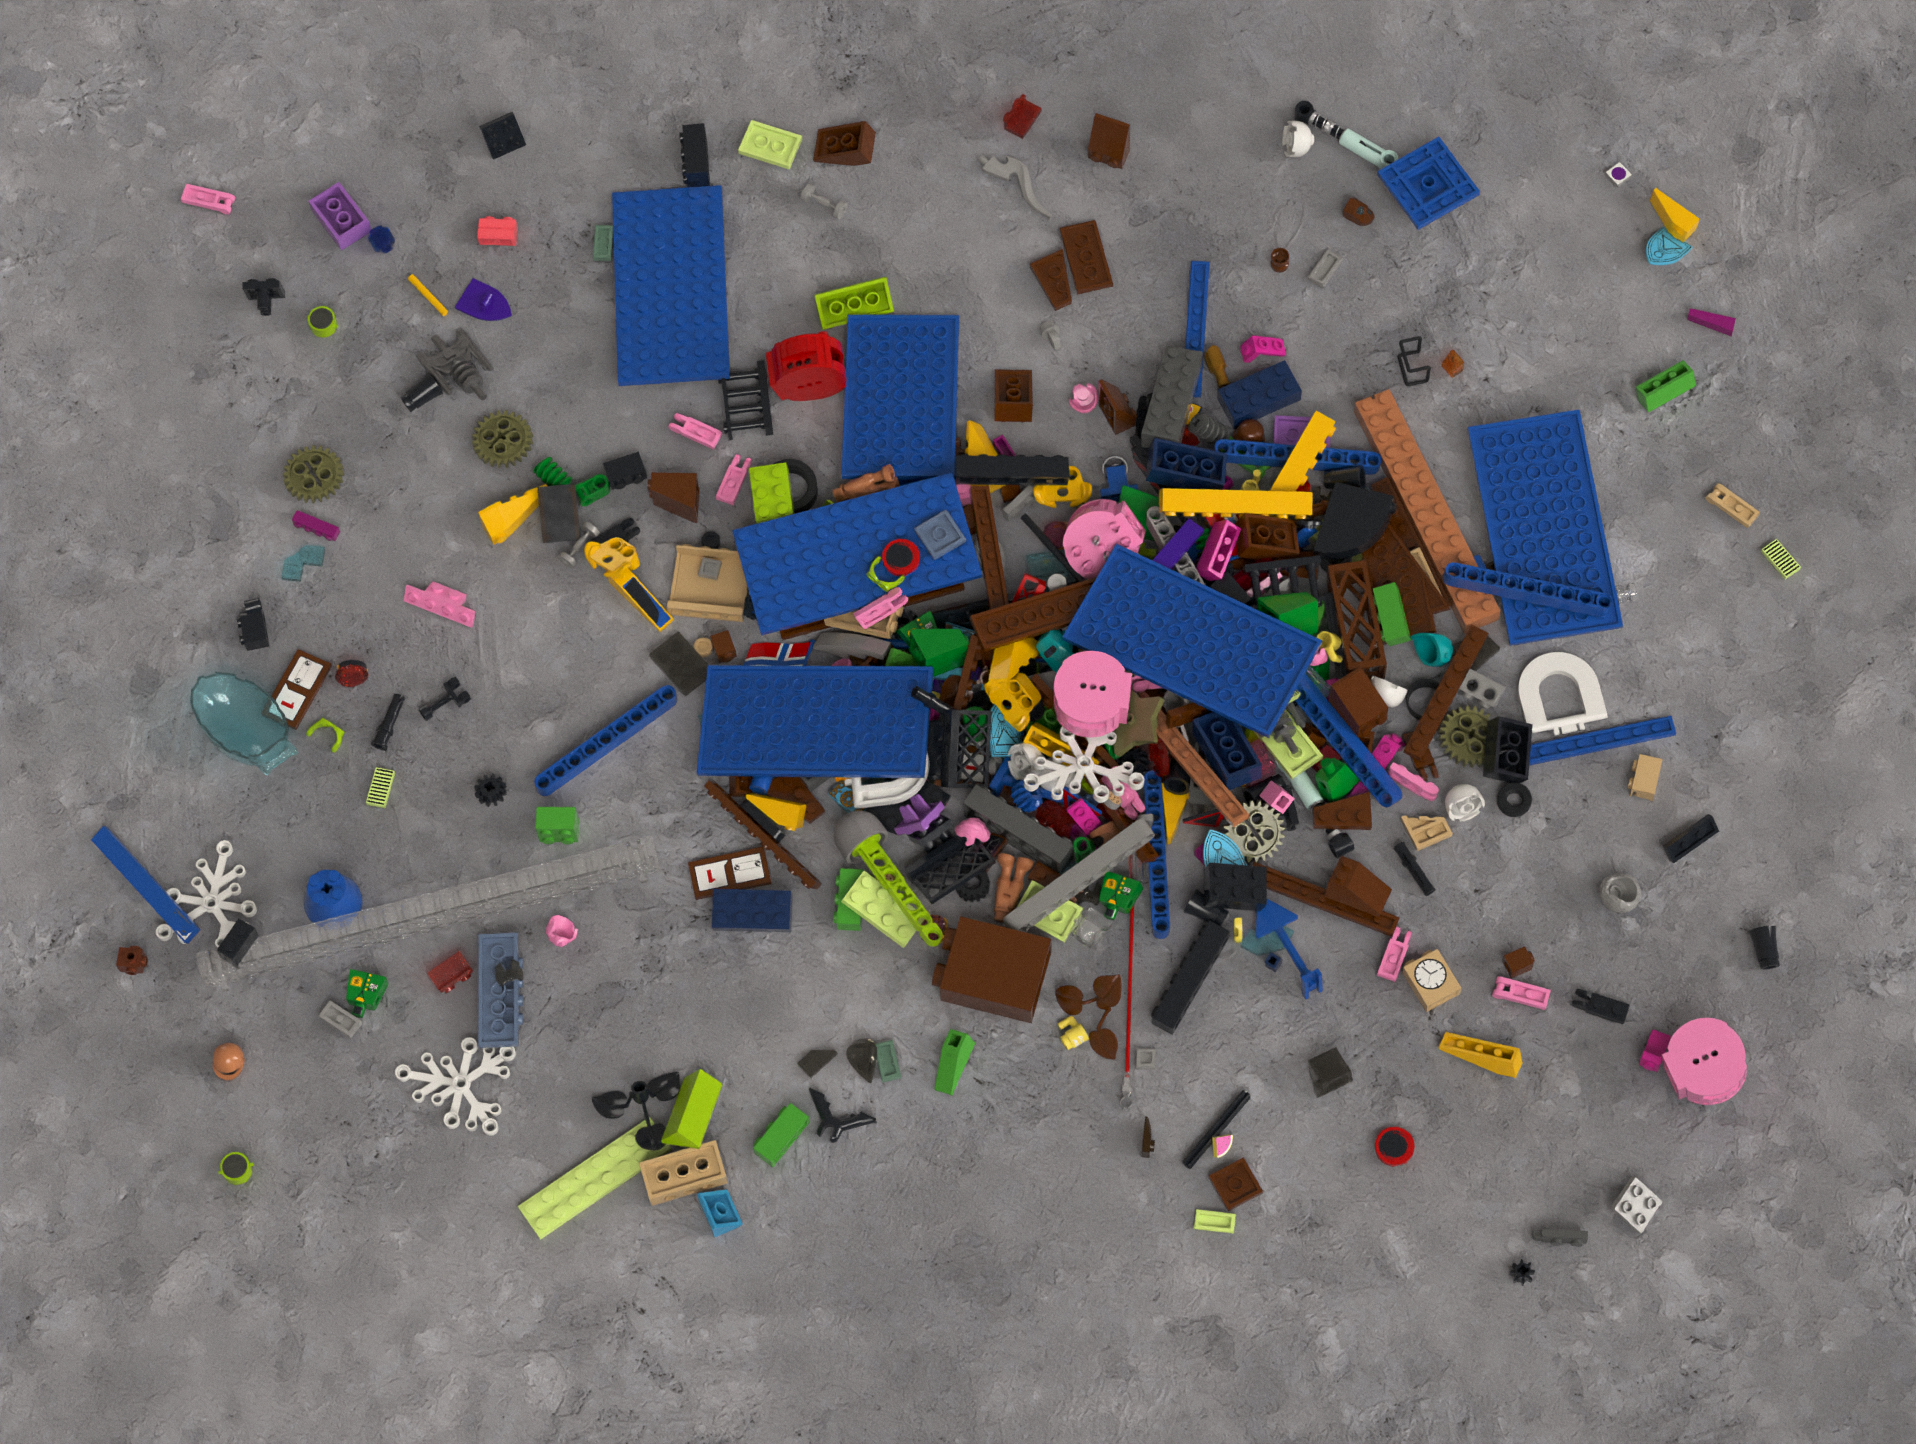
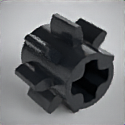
M1521 1259L1518 1265L1516 1263L1512 1264L1514 1270L1510 1271L1509 1275L1514 1276L1513 1283L1520 1282L1524 1286L1526 1281L1532 1282L1533 1279L1529 1275H1534L1535 1270L1530 1269L1531 1262L1526 1264ZM1519 1270H1523L1525 1276H1521Z

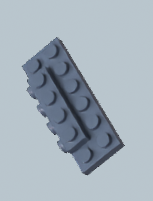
M518 933L479 934V1048L519 1047V1025H523V1013H519V1006H523V994L519 995V988H523V976H519V969H523V958H519Z

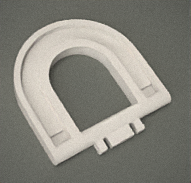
M1551 652L1535 658L1523 670L1518 685V698L1524 721L1533 724L1532 733L1553 729L1554 736L1560 734L1559 729H1561L1562 734L1576 732V725H1578L1581 731L1585 730L1584 723L1608 718L1597 676L1593 669L1581 658L1569 653ZM1554 674H1561L1571 678L1578 688L1584 713L1547 721L1539 694L1540 683L1546 677Z
M927 753L925 778H899L892 782L862 785L861 777H844L851 778L844 781L845 786L852 785L854 808L896 804L914 796L922 788L928 777L930 767L929 756Z

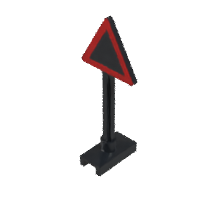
M1284 788L1293 797L1292 788ZM1293 800L1283 814L1279 812L1280 816L1285 817L1287 831L1295 830V825L1299 824ZM1214 809L1182 820L1184 824L1218 827L1221 821L1225 820V817L1218 809ZM1256 813L1252 816V818L1260 817V814Z

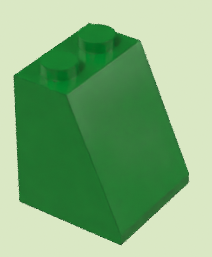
M1122 485L1119 503L1125 501L1146 530L1144 540L1155 541L1146 526V517L1149 508L1153 506L1159 507V497Z
M1300 592L1257 598L1259 611L1310 635L1318 633V601L1309 593Z
M911 629L909 651L917 666H932L934 669L933 677L963 666L970 642L960 629Z

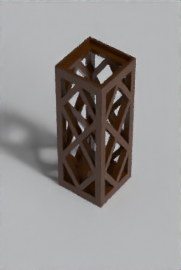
M1366 560L1329 565L1326 581L1328 591L1332 592L1334 597L1338 630L1342 639L1345 656L1346 675L1361 667L1369 680H1371L1372 676L1385 679L1387 662ZM1357 583L1362 588L1363 597L1351 584ZM1347 589L1360 601L1357 611L1344 599ZM1341 603L1354 616L1353 621L1342 611ZM1365 611L1367 612L1368 622L1363 618ZM1344 621L1350 626L1348 633H1346ZM1360 623L1371 633L1372 641L1359 629ZM1356 633L1370 647L1366 656L1352 643ZM1350 648L1362 661L1356 662L1351 656ZM1378 667V671L1368 672L1369 668Z

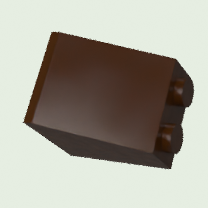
M651 472V479H648L647 489L649 490V498L653 499V504L693 523H698L700 488L697 473Z
M1361 667L1330 685L1329 703L1357 737L1368 734L1374 727L1382 725L1387 720L1388 706Z

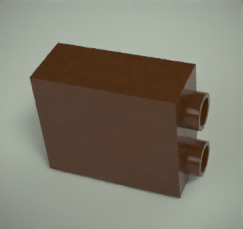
M960 916L957 929L947 927L942 949L950 951L947 964L937 963L933 974L932 986L940 987L941 1001L1032 1024L1052 953L1051 939Z

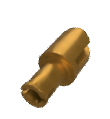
M1213 345L1204 354V359L1209 373L1214 374L1218 387L1222 388L1230 384L1225 373L1227 365L1220 348Z

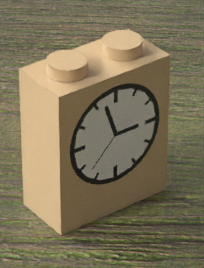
M1438 949L1434 951L1428 950L1421 955V958L1417 960L1411 959L1404 964L1402 973L1426 1012L1460 995L1461 986Z

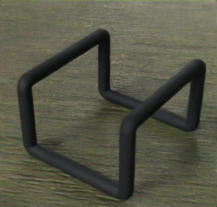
M1421 336L1403 339L1399 342L1402 353L1398 354L1397 358L1406 386L1427 383L1430 378V366L1410 369L1407 359L1408 355L1417 354L1421 351ZM1418 340L1417 350L1405 352L1403 343ZM1401 357L1404 359L1407 372L1413 373L1427 370L1426 379L1408 383Z

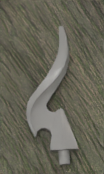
M983 155L979 158V162L984 165L982 172L1005 181H1009L1011 175H1016L1023 196L1029 206L1041 215L1051 219L1052 215L1037 201L1031 186L1029 171L1020 160L1006 156L1008 162L1001 164L994 156L990 160Z

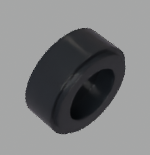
M706 532L701 538L702 546H708L711 549H718L720 547V537L715 532Z

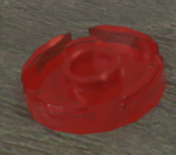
M1157 738V743L1149 744V758L1151 762L1154 761L1155 766H1152L1154 773L1158 777H1163L1169 773V757L1163 740Z

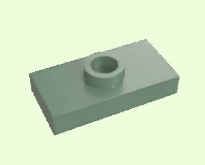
M595 225L593 261H612L613 225Z
M893 1040L873 1044L882 1083L901 1079Z

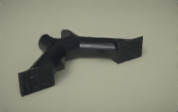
M811 1087L809 1088V1093L822 1120L817 1129L819 1137L822 1136L826 1128L833 1127L835 1132L831 1138V1143H835L845 1130L877 1123L876 1118L867 1115V1113H862V1111L859 1115L851 1114L850 1117L844 1119L833 1117L829 1109L831 1103L825 1100V1094L811 1089Z

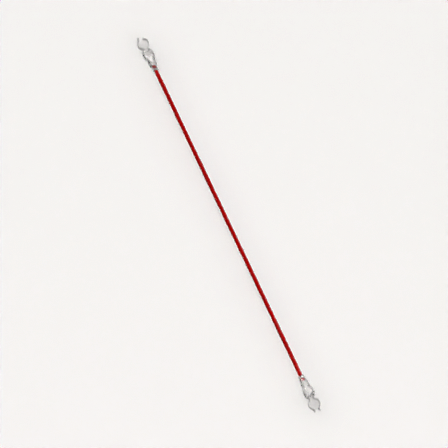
M1135 852L1132 854L1131 879L1134 880L1136 865ZM1134 905L1130 910L1126 1063L1123 1085L1121 1086V1094L1124 1096L1121 1101L1126 1096L1131 1103L1132 1086L1129 1061Z

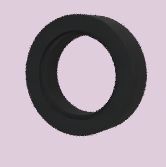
M784 459L773 463L786 462L789 473L797 474L807 482L806 494L800 500L793 502L795 514L808 511L814 505L818 496L817 480L813 470L804 462L795 459Z

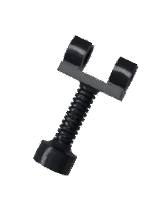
M456 677L443 684L444 689L448 693L446 696H443V698L430 706L424 704L418 708L425 721L433 717V711L451 700L459 708L471 700L467 691L460 693L458 697L453 692V690L460 686L459 680Z

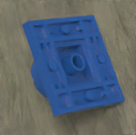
M1440 137L1433 139L1377 171L1378 177L1417 230L1480 195L1479 189Z

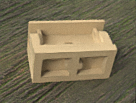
M1639 754L1638 760H1634L1632 771L1635 772L1634 778L1630 777L1628 789H1631L1630 796L1635 792L1634 796L1653 801L1662 759Z

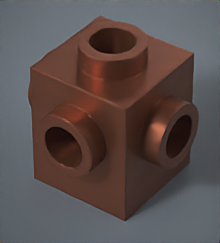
M129 946V948L119 947L116 963L119 971L125 972L128 975L143 973L144 967H147L148 956H146L143 949L138 946Z

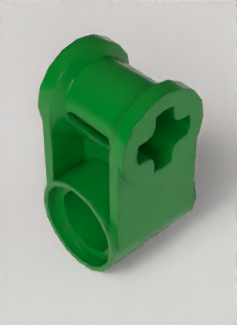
M598 474L577 484L576 494L580 499V505L585 507L607 496L611 488L607 477L603 474ZM601 483L605 484V485H604L603 487H601V488H598V487H597V486H598L599 484H601Z
M1078 837L1074 841L1073 848L1076 864L1096 850L1092 839ZM1083 841L1087 842V849L1085 851L1081 850V843Z

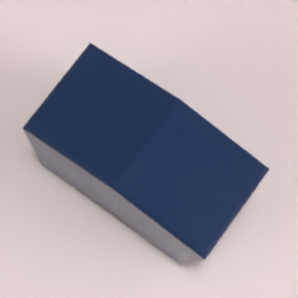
M1270 952L1264 963H1266L1265 966L1276 973L1283 959Z

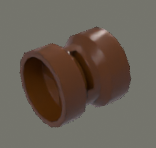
M1276 248L1272 251L1270 262L1272 270L1280 273L1288 269L1289 253L1286 249Z

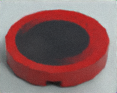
M896 539L884 548L882 562L889 573L895 576H907L919 566L920 553L918 547L913 542L907 539Z
M1388 1127L1382 1130L1375 1142V1152L1379 1160L1392 1167L1406 1164L1412 1158L1415 1149L1411 1134L1399 1127Z

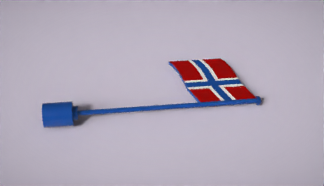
M811 639L809 642L796 644L769 642L752 644L744 666H806L816 641ZM753 776L749 789L754 793L767 795L773 777Z

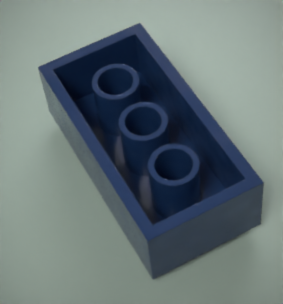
M1284 360L1218 389L1217 399L1233 429H1236L1243 420H1257L1300 401L1302 390Z
M1154 438L1148 450L1146 481L1180 489L1222 490L1225 485L1227 453Z
M1215 712L1193 719L1192 734L1216 775L1229 790L1261 778L1262 764L1238 723Z
M713 889L712 929L714 931L791 932L793 893L784 890Z

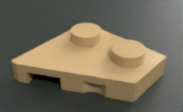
M1401 817V821L1417 851L1452 837L1453 833L1444 817Z

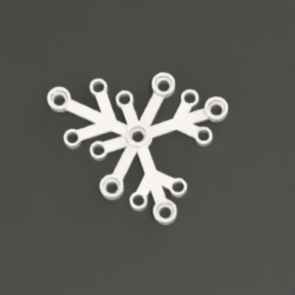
M1063 726L1060 729V738L1068 743L1075 757L1064 754L1060 750L1053 752V762L1041 756L1035 759L1036 769L1043 770L1047 768L1053 770V772L1039 777L1035 774H1028L1024 778V787L1028 791H1035L1039 785L1059 778L1056 787L1052 789L1051 797L1054 800H1060L1063 797V789L1069 775L1076 772L1073 781L1069 784V791L1072 794H1077L1080 792L1081 781L1085 774L1094 790L1093 798L1099 803L1108 800L1109 789L1099 784L1093 772L1108 777L1113 786L1112 793L1117 797L1122 796L1125 789L1124 785L1119 781L1127 783L1133 790H1139L1144 785V776L1141 773H1132L1134 766L1131 762H1124L1122 765L1112 769L1094 764L1092 756L1095 748L1105 743L1108 745L1115 744L1117 735L1114 732L1100 737H1085L1089 744L1083 755L1074 739L1075 734L1069 732ZM1065 762L1071 765L1066 767L1060 765V763Z
M226 840L220 841L216 846L219 859L215 875L209 869L205 859H199L196 862L197 869L203 872L211 884L210 894L205 888L202 878L198 876L192 879L191 884L194 889L199 891L203 898L182 895L176 888H170L166 891L171 897L174 895L178 896L174 900L177 904L186 903L199 906L187 914L192 920L205 912L215 915L221 924L219 936L215 940L217 948L219 947L218 943L225 939L236 923L228 921L220 909L241 912L245 917H252L257 912V907L251 900H246L242 904L224 901L231 895L237 896L241 893V887L238 883L230 884L229 888L219 893L220 887L236 877L242 878L246 874L244 866L236 865L232 871L223 876L227 857L233 852L231 843ZM224 848L229 849L226 853H223L222 850ZM201 863H205L204 867H199ZM238 869H243L242 873L237 874L236 872ZM196 881H201L200 885L196 886L194 884ZM238 887V890L233 892L232 888ZM215 902V905L210 907L209 903ZM248 908L253 909L250 913L246 912ZM161 924L156 929V935L161 941H168L174 933V930L167 924ZM167 931L168 935L163 937L162 933ZM177 935L178 940L180 941V943L186 944V943H184V941Z
M467 1037L461 1043L464 1055L459 1073L449 1056H444L440 1060L441 1066L447 1069L452 1078L443 1076L435 1064L431 1053H424L421 1056V1060L424 1065L428 1066L432 1074L411 1071L409 1066L401 1064L395 1069V1075L399 1081L405 1082L412 1079L429 1082L422 1089L413 1092L412 1097L417 1103L423 1102L426 1095L440 1086H449L440 1093L433 1094L431 1098L435 1106H441L444 1103V1099L454 1094L451 1110L445 1114L443 1119L447 1128L455 1129L459 1126L460 1118L458 1112L462 1096L464 1095L471 1105L469 1118L465 1123L467 1130L473 1132L478 1128L477 1117H479L482 1121L484 1133L492 1136L498 1132L499 1126L497 1121L489 1118L485 1112H490L492 1116H498L501 1114V1107L498 1103L478 1102L470 1091L471 1082L484 1073L499 1075L501 1079H507L510 1076L509 1068L507 1066L498 1067L497 1065L503 1061L513 1060L516 1056V1051L514 1047H501L499 1050L500 1054L491 1059L495 1054V1048H492L491 1053H486L488 1048H483L484 1055L481 1066L468 1074L472 1054L477 1051L478 1045L474 1038ZM473 1045V1049L467 1050V1046ZM507 1051L512 1052L509 1057L505 1056ZM425 1057H431L429 1062L424 1061ZM445 1060L450 1061L448 1065L443 1064ZM502 1070H507L506 1075H501L500 1073ZM407 1072V1076L401 1077V1073ZM464 1082L465 1084L463 1087H459L458 1083ZM417 1094H422L420 1099L415 1098ZM441 1097L440 1102H435L434 1099ZM492 1108H499L497 1112H492ZM451 1119L456 1120L454 1124H449ZM474 1122L475 1126L470 1128L468 1124ZM489 1126H494L492 1131L487 1130Z

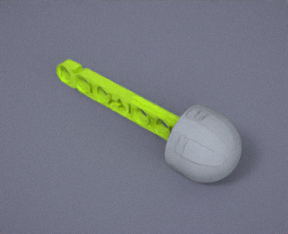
M852 811L845 814L838 821L834 832V841L839 852L849 864L864 861L913 927L920 932L919 935L924 942L932 947L938 946L943 937L941 929L936 923H933L930 914L907 885L905 878L882 848L889 836L887 830L878 818L869 812ZM880 859L884 862V865L877 866L874 860ZM892 874L895 880L888 881L885 875ZM912 903L917 909L909 910L906 905ZM924 918L928 924L920 925L917 920ZM935 933L939 938L931 940L928 934Z

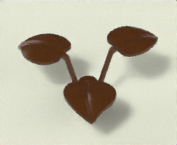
M995 649L986 652L981 650V653H977L976 661L982 659L984 669L979 672L978 680L973 681V685L979 683L985 685L989 682L990 670H988L985 659L993 660ZM957 675L950 676L944 681L939 697L941 701L954 707L961 676ZM968 690L966 697L969 698L970 702L973 697L972 690ZM1003 700L1004 706H1012L1008 700Z
M1120 974L1097 977L1093 982V990L1097 996L1086 1001L1082 1000L1083 993L1077 987L1072 985L1058 987L1055 990L1056 999L1062 1010L1069 1015H1078L1082 1011V1005L1095 1001L1100 1009L1105 1010L1096 1027L1097 1031L1094 1030L1089 1033V1043L1092 1049L1101 1057L1115 1059L1118 1049L1116 1035L1107 1028L1101 1029V1026L1111 1011V1007L1116 1006L1120 1001L1122 992Z

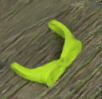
M878 556L872 562L866 575L881 589L888 592L904 581L905 576L902 575L895 582L879 580L874 572L875 566L882 559Z
M322 717L309 728L306 735L310 737L320 727L333 728L337 734V741L332 747L331 752L335 753L341 745L345 732Z

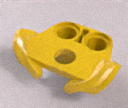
M1069 466V475H1074L1076 478L1073 480L1069 479L1068 485H1035L1033 491L1036 501L1041 505L1056 508L1055 502L1072 501L1070 507L1073 508L1086 503L1090 499L1092 486L1088 482H1083L1078 468ZM1059 489H1067L1068 494L1061 497L1057 491Z
M619 537L612 538L602 544L590 541L585 545L584 553L587 561L593 569L597 567L596 564L606 569L607 571L604 573L606 578L613 577L616 579L625 569L628 568L632 571L640 566L636 548ZM608 557L612 559L609 563L603 562Z
M1017 673L1008 682H987L984 685V689L991 702L996 704L1003 713L1004 719L1018 732L1023 731L1029 724V713L1041 700V694L1030 679L1023 673ZM1003 700L1011 702V709H1006L1003 706Z

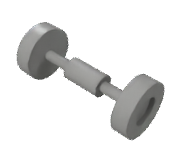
M809 183L805 186L801 194L802 201L808 202L813 197L818 203L834 208L833 217L837 219L842 218L848 204L846 202L840 201L836 206L823 196L813 194L815 186Z
M588 522L582 524L581 529L585 534L574 544L571 553L568 555L565 552H561L558 556V559L569 568H574L577 564L572 556L575 552H579L585 544V539L588 535L595 538L600 533L595 526Z
M1053 572L1045 577L1046 586L1051 591L1066 587V579L1061 574Z

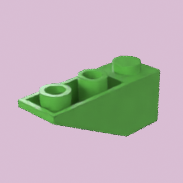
M953 1029L949 1030L942 1046L935 1091L953 1095L975 1045V1042L968 1034Z

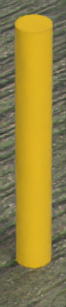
M413 274L408 277V280L442 316L448 313V310Z

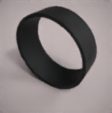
M1420 679L1409 686L1405 699L1408 711L1413 717L1420 720L1422 715L1415 713L1410 708L1408 702L1411 694L1423 687L1437 690L1439 682L1432 679Z

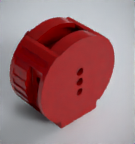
M826 331L818 332V334H803L790 337L775 343L772 351L766 352L770 387L781 400L810 401L824 399L839 393L846 387L847 379L843 364L842 344L837 339L830 337Z

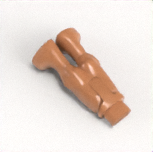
M888 464L876 473H867L845 484H841L840 488L833 489V494L838 503L899 487L900 484L897 476L895 477L893 467ZM885 480V482L875 484L878 481Z
M1000 853L998 854L997 862L1000 864L1002 871L1001 876L996 882L997 890L994 908L996 913L994 920L1003 922L1004 917L1015 909L1020 894L1024 889L1023 878L1026 872L1032 869L1034 861L1018 857L1014 879L1010 881L1015 858L1012 855Z

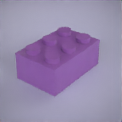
M340 182L308 201L311 211L341 251L372 232L368 219Z

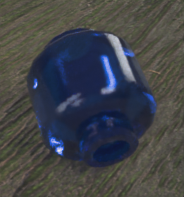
M379 225L369 232L368 240L375 252H383L385 254L393 249L392 246L395 243V238L388 227Z

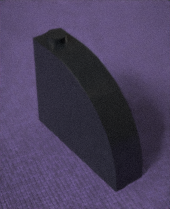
M1335 482L1313 549L1314 555H1320L1321 559L1340 560L1356 556L1369 549L1381 538L1388 527L1392 514L1396 513L1397 503H1395L1394 496Z

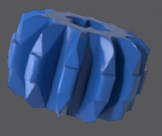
M1024 779L1017 782L1011 789L1012 794L1010 796L1014 799L1013 803H1016L1017 807L1021 808L1023 812H1033L1043 803V795L1040 793V789L1028 791L1024 787Z

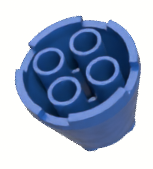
M322 870L310 876L304 896V910L309 920L326 931H338L350 926L361 911L363 904L362 895L357 884L336 870Z

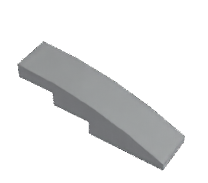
M821 633L813 648L849 659L850 655L864 660L868 656L883 660L891 648V642L857 634Z

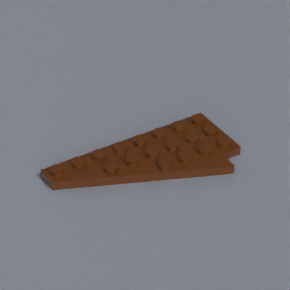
M1388 524L1381 538L1369 549L1362 552L1363 560H1366L1372 593L1374 595L1373 588L1395 582L1399 588L1410 636L1417 633H1435L1437 630L1433 614L1451 610L1450 606L1390 524ZM1379 624V628H1380V631H1381V630H1383V629H1382V625Z

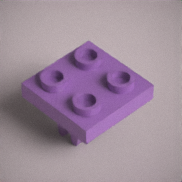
M920 794L912 796L910 800L914 809L908 804L905 807L901 806L899 808L903 820L894 828L897 835L905 833L909 835L914 831H925L929 828V824L940 816L939 813L945 808L943 803L940 801L927 804Z

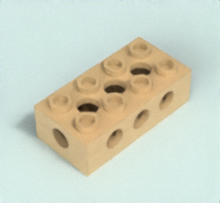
M716 1140L701 1144L700 1149L687 1148L639 1163L651 1206L728 1183ZM701 1165L707 1166L703 1170L698 1169ZM682 1171H688L686 1175H679ZM664 1176L669 1177L666 1181H660Z

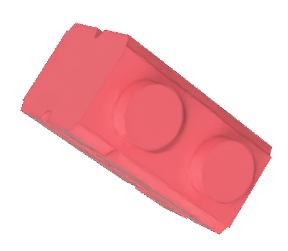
M491 216L479 218L477 235L479 245L516 246L518 231L516 219L511 217L495 219Z

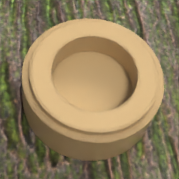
M704 637L697 639L694 643L695 654L702 658L711 655L713 651L712 642Z

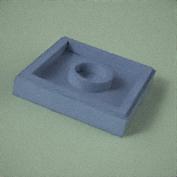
M947 510L942 511L914 528V532L933 560L940 558L966 542V538Z

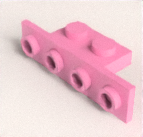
M433 581L425 591L406 585L404 602L471 628L474 625L475 611L462 606L466 601L467 594Z

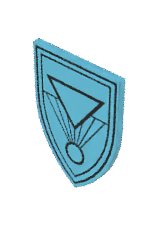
M1662 227L1649 239L1646 245V257L1649 264L1669 265L1679 261L1693 247L1686 242L1683 243L1679 239L1674 238L1666 228Z
M994 704L990 710L992 711L991 757H1011V755H1008V751L1011 746L1022 743L1021 733L1004 719L1003 713Z
M1214 830L1208 831L1203 846L1205 867L1209 863L1247 865L1240 849L1229 837Z

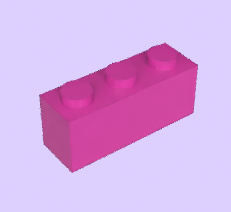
M1228 520L1214 522L1196 568L1201 577L1208 581L1222 579L1241 528Z

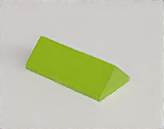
M886 276L814 294L816 309L823 330L848 324V315H883L894 312Z
M702 1069L686 1076L661 1142L700 1149L719 1097L722 1083Z

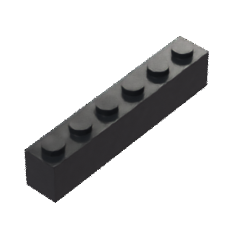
M961 454L956 456L954 461L955 484L1068 485L1070 477L1069 457H1063L1062 455L1045 457L1043 455L1007 456L1000 454L988 456L980 454L978 456H969L968 454Z
M1210 920L1206 926L1203 925L1198 933L1200 937L1197 942L1193 941L1191 944L1188 958H1183L1179 966L1181 970L1178 974L1175 973L1170 981L1171 987L1169 990L1165 989L1160 998L1162 1000L1159 1007L1155 1006L1151 1013L1152 1024L1172 1035L1230 937L1229 930Z

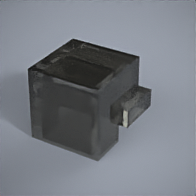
M1336 1047L1308 1060L1309 1073L1317 1098L1353 1081L1352 1071Z

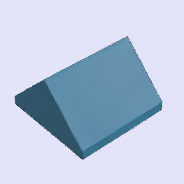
M727 1189L697 1194L699 1204L714 1237L743 1225Z

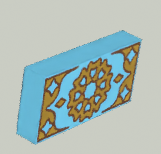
M842 780L828 793L847 813L867 810V808H854L852 789L849 786H845Z

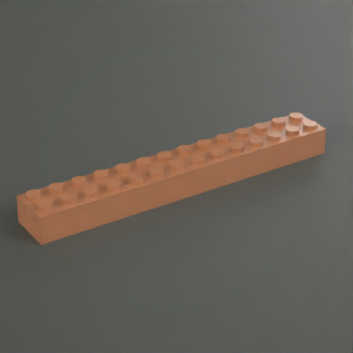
M1390 389L1375 394L1374 399L1370 396L1355 402L1354 413L1373 451L1380 454L1382 458L1380 466L1385 476H1388L1452 604V611L1463 633H1467L1471 625L1480 628L1498 621L1501 611L1493 595L1448 586L1443 582L1442 576L1449 563L1455 562L1478 567ZM1468 576L1469 579L1475 580L1473 577Z

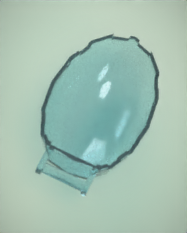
M215 672V674L206 677L203 675L198 677L197 683L191 689L190 705L197 723L217 750L231 760L245 765L257 766L266 775L270 774L273 768L290 756L298 754L297 749L287 740L289 727L285 714L270 694L254 682L247 679L244 681L237 678L233 673Z

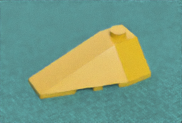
M971 420L967 421L966 440L968 448L965 449V454L969 456H978L980 454L997 456L998 454L982 425ZM989 485L990 493L1006 485Z
M537 487L526 491L522 497L512 496L509 499L510 501L502 504L499 501L478 512L482 527L493 545L504 542L539 506Z
M1031 637L996 648L991 664L989 683L1008 682L1019 672L1021 666L1029 664L1030 658H1036L1039 654L1036 648L1037 640Z

